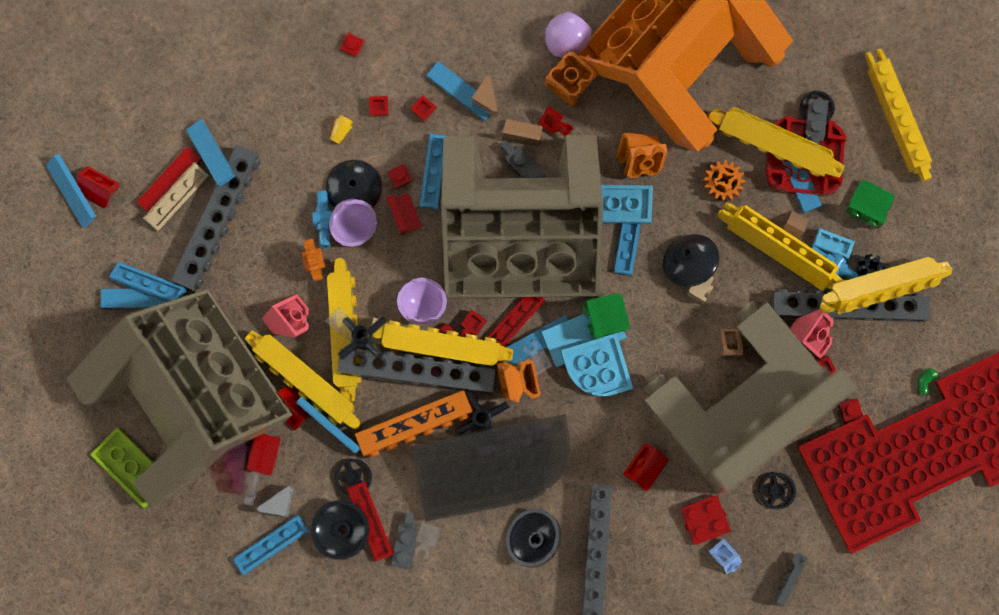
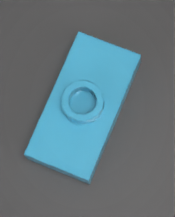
M819 228L812 246L814 245L816 248L830 254L836 253L845 260H848L855 241Z

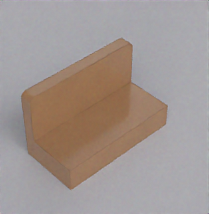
M506 119L502 138L539 146L543 126Z

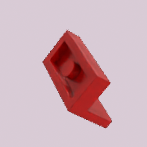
M89 166L79 172L76 178V183L85 198L103 208L108 207L110 196L120 186V183Z
M408 193L396 198L394 195L386 197L400 235L422 227Z
M286 386L278 391L277 394L292 414L286 422L295 431L311 415L297 404L298 399L301 397L298 394L299 390L295 386L293 388Z
M266 434L255 437L246 470L271 476L281 438Z
M644 443L623 475L637 483L645 491H648L669 459L656 448Z

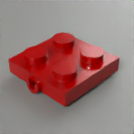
M717 494L680 508L685 521V529L689 531L694 545L731 532L726 519L725 509L722 508Z

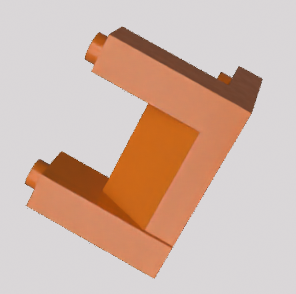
M623 0L591 36L588 45L577 55L589 64L599 76L628 84L676 145L699 152V150L708 147L714 139L713 134L717 129L689 94L688 88L729 41L733 43L747 63H764L767 67H773L784 59V51L793 42V39L765 0Z

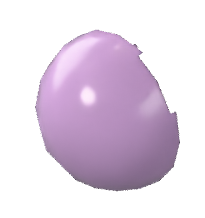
M564 12L558 14L549 22L545 30V42L548 50L553 55L563 58L569 51L575 54L580 53L588 45L592 30L579 16L571 12Z
M353 198L340 202L333 210L329 222V230L335 241L344 246L351 247L361 245L369 240L377 226L376 213L371 205L365 201Z
M417 278L412 279V281L403 286L398 293L397 304L405 320L414 324H430L439 320L444 313L447 299L445 291L440 284L432 279Z

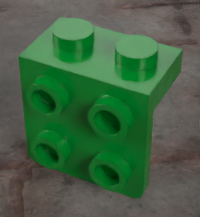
M861 180L845 212L855 219L866 222L870 227L879 229L887 219L885 216L895 196L866 180Z
M621 293L584 301V306H582L585 317H588L589 324L587 329L593 339L629 330L630 325Z

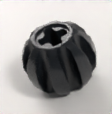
M867 254L865 258L861 257L858 264L860 266L856 269L857 273L867 275L886 269L885 263L880 262V256L876 255L874 258L872 254Z

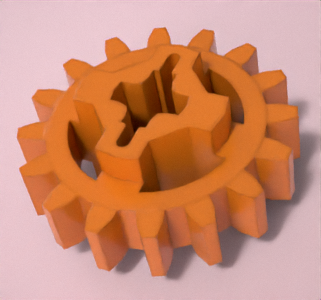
M724 160L721 165L717 161L716 167L711 164L709 167L710 171L706 170L705 175L707 177L703 179V182L708 184L705 185L704 189L710 190L709 196L715 195L714 200L721 197L722 202L725 201V198L732 201L733 196L736 198L739 196L738 191L742 192L743 187L741 185L745 183V180L741 178L744 176V173L738 172L740 166L733 167L734 162L727 165V160ZM716 172L717 178L712 181V176ZM721 179L728 180L727 184L721 182ZM736 182V187L732 190L731 184Z
M313 239L305 240V252H301L306 272L311 271L314 281L323 279L321 268L326 267L321 248L316 249Z

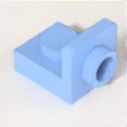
M725 539L709 551L727 574L736 571L742 563L740 556Z

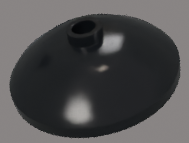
M344 161L334 167L328 175L326 181L327 197L334 208L340 202L352 198L365 201L373 208L378 203L382 194L380 175L372 165L365 161ZM351 182H356L354 187L349 186Z
M690 234L680 237L665 252L663 258L664 272L670 281L682 287H694L703 284L714 275L720 261L718 248L711 239L703 235Z
M336 500L322 506L315 514L311 525V535L316 548L326 557L335 560L349 559L361 552L368 541L370 533L369 521L364 511L358 505L346 500ZM342 526H345L347 529L345 533H342L340 530Z
M530 509L519 514L511 523L506 536V546L511 558L519 565L528 568L539 567L549 562L556 554L561 542L559 523L553 515L542 509Z

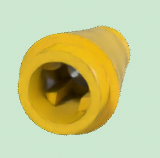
M339 115L338 119L336 118L330 140L340 144L351 130L353 121Z

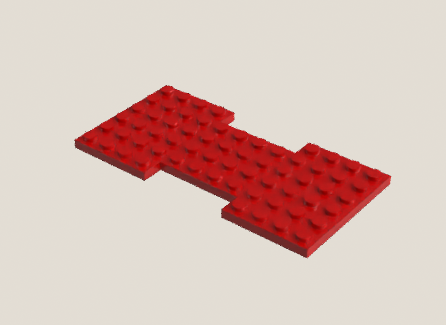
M999 352L936 381L935 384L944 400L881 430L876 431L869 415L866 414L797 447L850 554L922 521L913 502L973 473L981 471L989 488L999 484Z

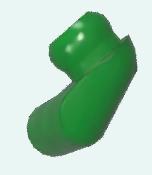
M925 369L918 376L919 395L929 394L928 383L938 376V372L935 369Z

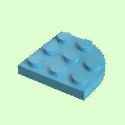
M616 333L560 350L569 377L583 391L597 396H610L633 389Z

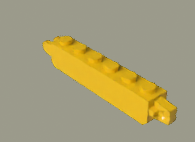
M881 48L876 50L878 63H875L871 52L865 53V59L869 66L867 70L908 171L918 174L921 182L930 180L932 177L929 169H931L930 163L932 159L890 59H886Z
M732 107L726 112L722 109L714 108L709 114L710 121L720 125L719 130L723 131L724 135L728 137L735 136L746 145H755L761 152L773 153L777 159L782 161L786 159L797 168L802 169L804 167L815 176H825V174L840 177L845 166L833 159L832 150L741 109Z
M727 202L724 204L723 209L718 212L717 215L720 220L728 224L727 229L821 291H824L825 288L832 290L835 283L844 281L836 274L838 270L837 264L748 206L741 205L738 208L732 205V203Z
M339 257L334 261V273H330L327 276L333 384L340 389L341 394L350 402H355L356 388H358V383L362 382V378L337 374L338 353L340 349H344L345 346L352 342L351 331L342 321L345 317H349L358 326V316L354 314L353 308L357 307L356 295L352 293V288H356L355 276L351 277L350 271H347L345 260ZM359 357L353 360L355 366L360 364Z
M926 257L835 283L832 291L822 296L820 311L823 313L836 311L838 314L851 312L875 303L885 302L889 299L902 297L930 287L933 288L940 285L942 278L951 275L953 269L948 262L937 263L934 258Z
M389 321V324H385L384 327H381L373 334V337L382 339L381 343L385 348L490 366L496 364L497 361H512L513 350L500 346V343H496L494 338L485 337L483 341L477 340V336L466 334L465 337H460L458 332L447 331L446 334H442L436 328L428 327L427 331L419 330L420 326L408 324V327L400 326L401 322Z
M253 330L249 332L245 340L253 348L252 350L256 353L254 357L262 364L267 362L270 365L269 370L276 376L281 374L285 377L283 382L289 387L293 388L295 386L300 390L298 394L306 401L310 398L314 402L312 405L320 413L323 410L328 413L327 419L333 424L337 425L339 423L343 425L346 423L353 430L360 428L361 421L352 414L355 411L353 403L271 335H264L263 337Z

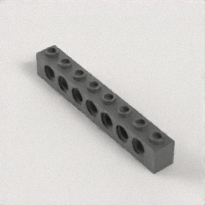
M236 144L228 161L236 176L223 186H216L171 279L173 283L186 287V289L192 292H196L197 289L201 288L204 282L202 277L205 272L210 270L212 265L210 260L213 254L216 255L220 249L219 242L221 237L224 238L228 232L227 225L229 221H233L235 218V208L244 199V189L250 186L253 178L251 175L260 165L261 160H259L260 157L256 152ZM246 165L245 171L238 172L239 166ZM232 182H238V186L235 189H230ZM224 199H230V203L227 206L221 205ZM221 215L222 220L219 223H214V218ZM207 233H214L211 240H205ZM199 250H206L203 257H197ZM197 266V272L189 274V269Z
M778 289L777 292L771 295V307L780 318H799L820 310L822 296L827 294V291L818 290L815 293H807V290H796V293L788 292L787 289ZM914 293L911 296L896 297L885 302L872 304V310L862 307L851 312L838 314L834 311L827 314L833 320L926 322L929 320V297H923V294ZM789 299L796 302V308L789 307ZM807 300H812L815 303L814 309L808 307ZM885 302L892 306L891 311H887L884 308ZM904 303H908L910 305V312L904 309Z
M355 349L343 360L339 357L337 374L458 391H472L473 393L490 395L493 392L495 369H490L491 366L489 365L474 367L468 362H460V365L452 364L453 361L441 359V362L433 361L431 357L415 359L414 355L403 354L400 357L395 356L393 352L387 351L383 352V356L380 359H377L369 350L356 351ZM359 357L364 361V365L357 367L354 365L353 360ZM380 360L383 363V368L375 369L372 364L373 361ZM400 363L402 371L395 372L392 369V364ZM414 365L419 366L421 374H414L411 367ZM431 369H439L441 375L439 377L432 376ZM450 371H457L460 375L459 379H452ZM469 374H477L478 382H472L469 379Z
M591 485L582 615H603L612 486Z

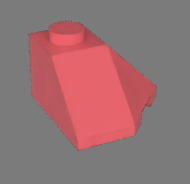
M296 294L273 305L263 316L262 320L273 334L295 338L308 330L307 316L309 315V308Z
M817 310L797 318L790 327V330L810 353L822 359L832 344L830 327L833 326V318L827 313Z

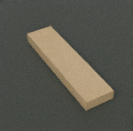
M194 162L143 219L159 231L209 175Z

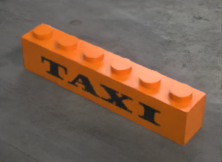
M462 390L358 432L355 436L363 456H368L370 459L380 455L379 451L387 449V451L396 449L398 447L397 444L405 441V444L413 442L418 435L428 436L434 433L433 429L441 427V429L452 426L451 422L458 419L459 422L465 421L470 418V414L473 412L465 392Z

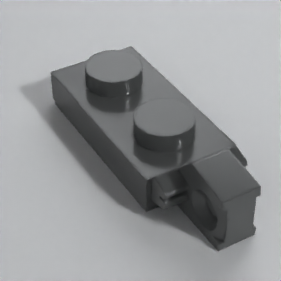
M810 98L808 100L805 137L817 144L823 142L825 137L828 101Z
M507 141L501 145V149L506 153L504 156L506 162L521 178H544L546 176L517 145L513 148Z
M406 513L405 523L400 522L392 566L412 568L418 533V525L413 524L415 514Z
M796 553L791 560L793 569L792 571L788 569L783 578L786 581L783 589L779 587L775 593L774 598L777 599L775 604L784 606L808 559L807 557Z

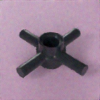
M382 316L367 329L365 326H356L349 317L343 319L342 322L351 331L352 342L340 351L338 356L343 360L358 347L361 350H369L377 359H380L383 353L373 344V334L386 324L387 320Z
M472 391L467 393L466 397L474 413L471 421L455 429L457 434L460 436L477 427L485 430L493 446L500 443L491 424L494 416L510 408L507 401L488 410L480 407ZM485 413L487 420L485 423L480 424L478 417L480 414Z

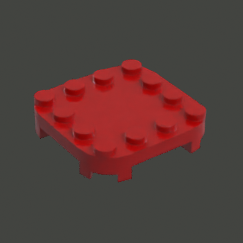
M784 116L774 124L806 138V120ZM829 120L826 122L824 140L819 142V145L832 150L833 159L843 164L845 141L847 140L846 133L843 132L835 121ZM767 152L766 180L769 187L776 191L791 194H811L822 197L834 194L842 184L843 172L840 177L825 174V176H815L809 172L810 170L802 167L796 173L797 179L803 183L811 179L815 190L794 188L790 180L793 175L792 168L784 165L782 160L774 156L775 154ZM785 168H788L790 170V176H788V173ZM801 170L808 172L809 178L807 180H802L799 177Z

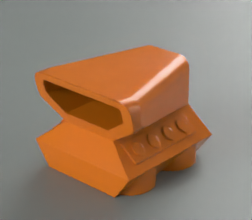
M569 51L545 77L547 80L545 85L573 108L580 94L598 74L577 54Z
M623 133L616 155L620 164L626 163L623 175L637 178L642 174H647L648 176L658 174L663 169L667 156L666 144L660 143L656 135Z
M527 359L514 366L505 361L496 363L498 380L504 399H507L508 402L516 401L519 403L523 392L530 398L540 396L537 375L532 360Z

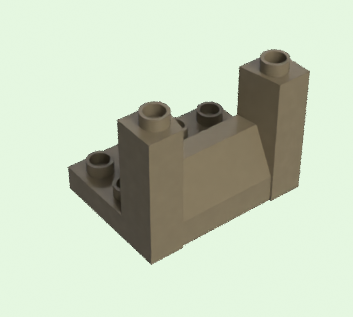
M566 135L558 164V178L483 179V167L474 136L444 137L442 229L446 298L599 296L603 199L596 135Z
M208 289L124 316L67 377V381L75 391L78 400L86 405L116 400L129 387L169 449L134 481L139 494L145 499L150 508L178 496L227 450L281 426L292 416Z
M752 301L734 315L741 323L737 326L767 364L707 412L703 410L676 376L667 381L660 374L644 387L645 391L649 394L644 404L717 494L730 491L857 389L842 369L830 374L825 367L822 368L768 302L761 308H758Z

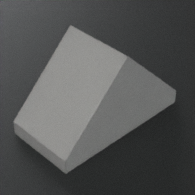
M291 486L286 487L256 509L261 513L288 517L293 488Z

